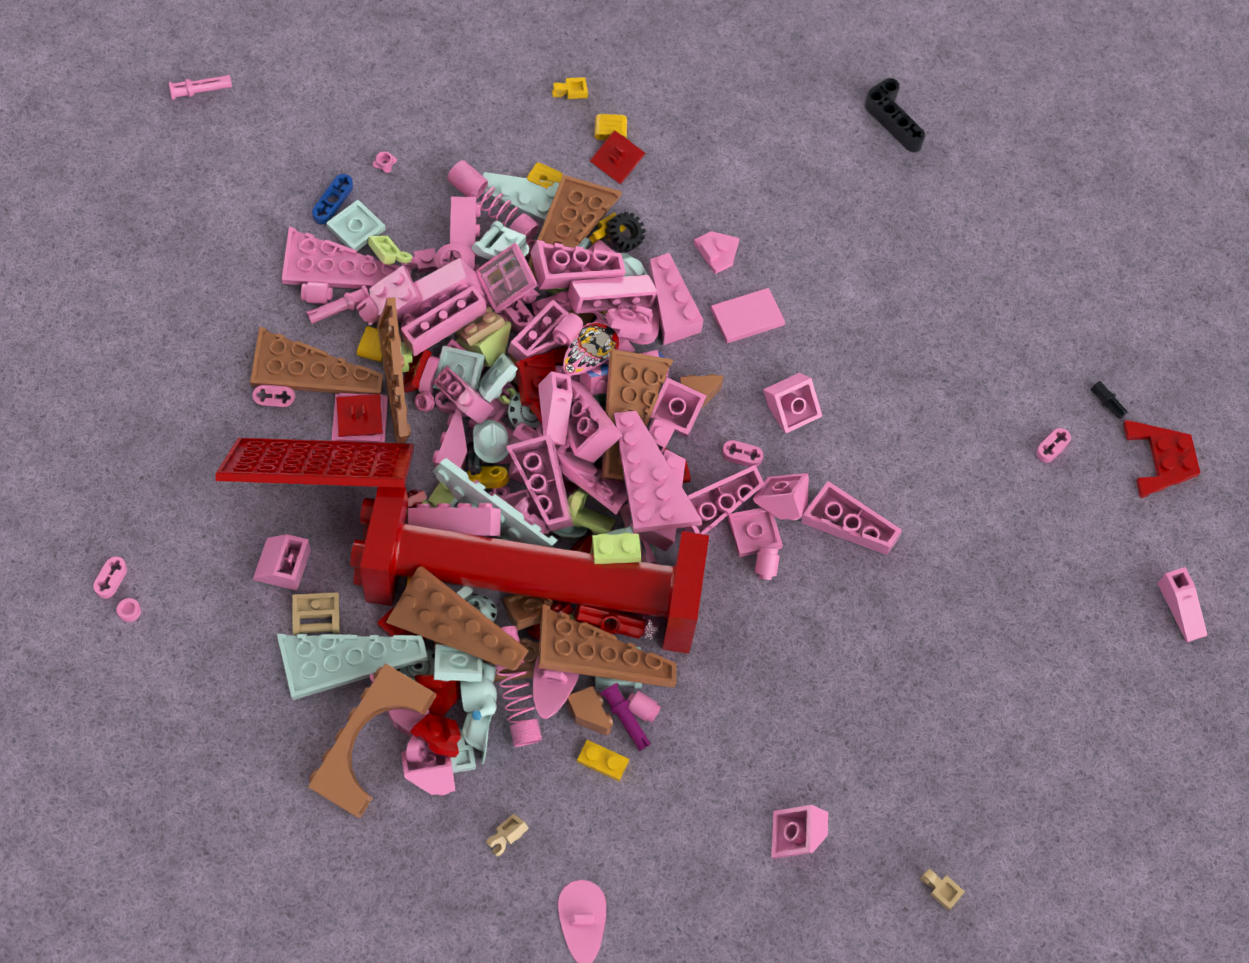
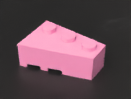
M552 300L511 341L507 352L519 361L539 354H546L563 347L554 340L552 332L563 317L569 315V313Z

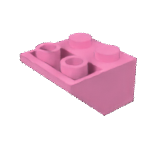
M288 534L267 538L253 580L297 591L311 552L309 539Z

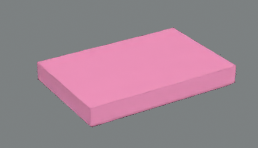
M769 288L711 306V311L726 343L785 325V320Z

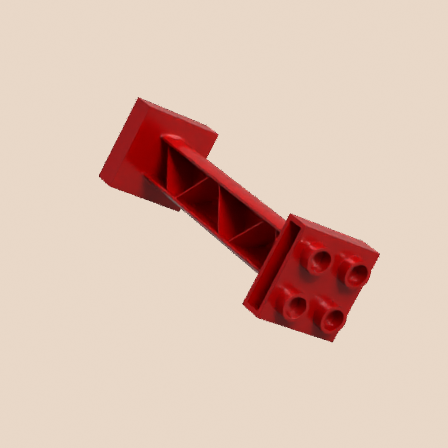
M378 487L375 499L364 498L360 514V525H365L363 540H354L350 566L355 567L354 585L363 586L365 602L393 606L399 576L412 578L417 568L424 567L443 583L662 617L667 620L662 650L690 653L698 620L709 535L682 531L675 566L672 567L646 562L594 564V555L590 553L408 525L406 487Z

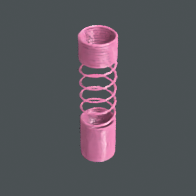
M465 160L456 163L447 176V180L466 197H476L477 199L488 185V180ZM493 186L486 192L482 201L477 204L481 203V210H489L488 216L490 218L496 217V221H498V216L508 208L511 200L503 204L497 215L491 216V208L503 197V193H500L493 200L489 208H482L483 202L495 191V186ZM515 207L509 213L506 220L504 222H501L502 224H504V227L506 226L507 221H509L517 213L519 207ZM525 213L517 217L509 229L526 235L527 242L528 239L531 240L536 235L539 224Z
M515 626L501 628L520 643ZM495 664V669H498L496 674L510 676L499 683L501 687L512 688L506 691L502 698L517 699L507 704L505 710L520 711L507 719L508 722L515 723L509 726L513 746L520 747L542 741L543 738H541L537 718L520 721L510 720L514 716L535 709V707L507 709L508 706L530 698L532 695L504 697V695L511 691L528 686L529 683L501 685L503 682L527 672L502 674L499 671L507 668Z

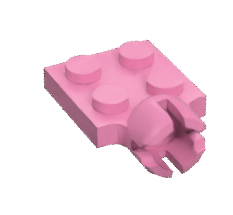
M402 265L369 288V298H366L357 305V311H359L358 313L363 321L368 322L370 326L379 321L386 298H396L397 316L419 302L421 298L408 270Z

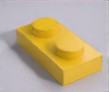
M586 740L577 763L620 782L629 763V758Z

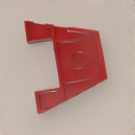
M569 345L562 349H555L549 353L532 356L515 363L518 369L516 376L521 405L530 408L534 402L540 400L538 384L551 371L556 372L555 366H563L564 357Z
M1130 420L1124 421L1123 426L1127 440H1149L1157 473L1156 477H1139L1136 480L1140 498H1145L1152 493L1160 492L1167 487L1199 476L1201 472L1191 434Z

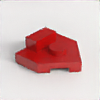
M434 674L415 675L416 682L437 695L428 709L429 713L445 717L449 709L461 698L460 681L434 680Z
M428 714L410 730L416 738L420 736L430 744L428 748L435 754L456 758L459 754L457 743L461 739V734L456 720Z

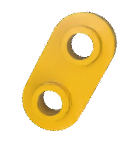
M481 466V473H476L475 475H471L470 470L466 472L470 481L479 480V483L484 485L485 488H502L509 482L508 472L502 466Z

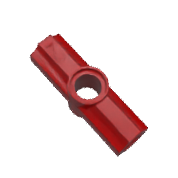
M578 604L574 615L575 621L588 623L612 635L617 633L639 639L644 631L645 619L620 613L617 610ZM607 619H614V621L610 623L605 622Z

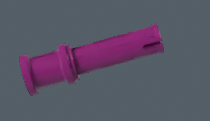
M615 683L599 694L605 697L611 707V713L618 716L640 752L652 743L648 740L628 707L630 705L629 701L624 699L618 689L619 684Z

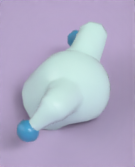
M482 663V681H460L463 709L466 712L472 713V718L477 721L483 716L494 714L497 708V691L493 684L496 669L495 666L489 663Z

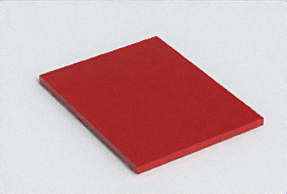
M239 437L215 473L216 481L404 488L414 454V444Z

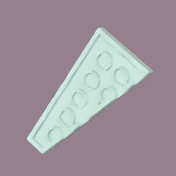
M484 172L482 176L488 180V185L482 195H485L491 187L495 186V191L489 198L494 200L500 193H503V197L499 201L500 203L504 204L506 201L511 200L509 207L513 209L519 207L518 211L526 213L528 216L541 222H545L559 183L554 182L553 186L546 189L528 181V178Z
M447 458L441 461L432 471L441 483H444L452 492V495L462 503L472 504V508H479V503H491L492 508L501 509L500 536H494L496 539L552 547L558 541L553 536L548 538L540 532L542 528L538 525L527 523L522 513L496 494L491 496L485 492L484 485L479 482L475 484L470 481L467 473Z
M277 634L293 700L369 678L371 673L374 675L376 670L380 666L383 667L385 663L394 669H399L429 660L422 636L394 635L393 637H379V635H370L368 637L321 634V636L297 634V636Z

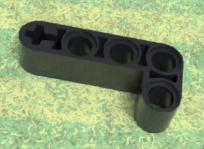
M887 78L868 91L865 109L905 149L910 152H918L922 148L925 131L894 102L900 84L896 79Z

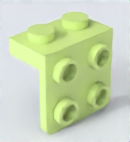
M581 487L578 490L575 489L568 498L573 525L576 527H587L597 535L610 532L616 520L584 508L589 493Z
M603 533L593 535L591 554L594 555V564L641 562L639 534L622 533L609 535Z

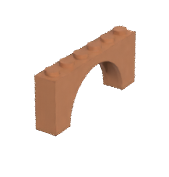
M386 663L383 667L380 666L373 676L375 680L371 687H367L360 697L361 703L357 708L354 707L348 715L349 722L345 728H341L335 736L336 742L332 749H327L322 757V765L319 769H315L309 778V788L358 818H361L373 799L360 786L353 771L352 750L359 732L372 718L389 710L407 709L425 715L437 696L431 690Z

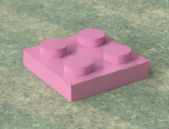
M764 508L728 515V521L739 557L757 554L761 546L782 549L783 544L775 517Z

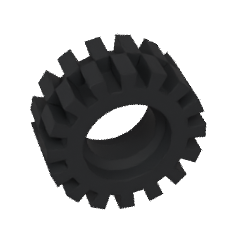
M620 213L613 217L606 225L605 233L609 234L605 237L606 239L610 238L609 245L614 244L613 249H619V252H629L642 244V240L645 239V235H643L646 232L645 228H641L644 224L643 222H638L640 220L638 216L634 218V213ZM621 225L629 229L631 233L630 239H625L621 235Z

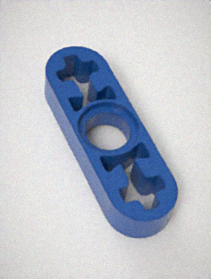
M340 174L336 176L312 209L313 220L317 224H326V222L331 220L353 190V180L349 175ZM345 182H347V185H343V186L341 187V192H340V191H339V190H340V183H341V184H344ZM331 196L339 198L335 203H330L327 199ZM325 210L326 215L318 216V213L322 214Z

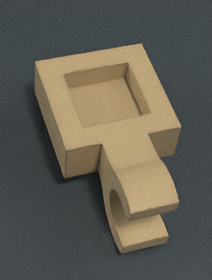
M512 814L495 829L497 834L488 838L486 844L491 848L497 844L492 853L500 856L505 851L507 842L512 844L521 838L523 833L529 828L522 819Z
M928 869L920 878L927 886L934 889L930 895L947 911L954 906L965 892L947 875L941 880L931 869Z

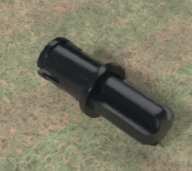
M1102 381L1092 386L1090 390L1100 399L1102 405H1106L1117 418L1121 419L1127 414V410L1115 398L1116 394H1112Z
M474 442L468 443L465 458L468 470H470L471 475L480 474L483 460L476 455Z

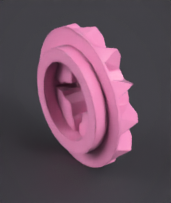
M444 245L436 253V267L440 269L449 264L446 260H450L451 253H453L455 260L461 258L466 264H469L468 253L460 245Z

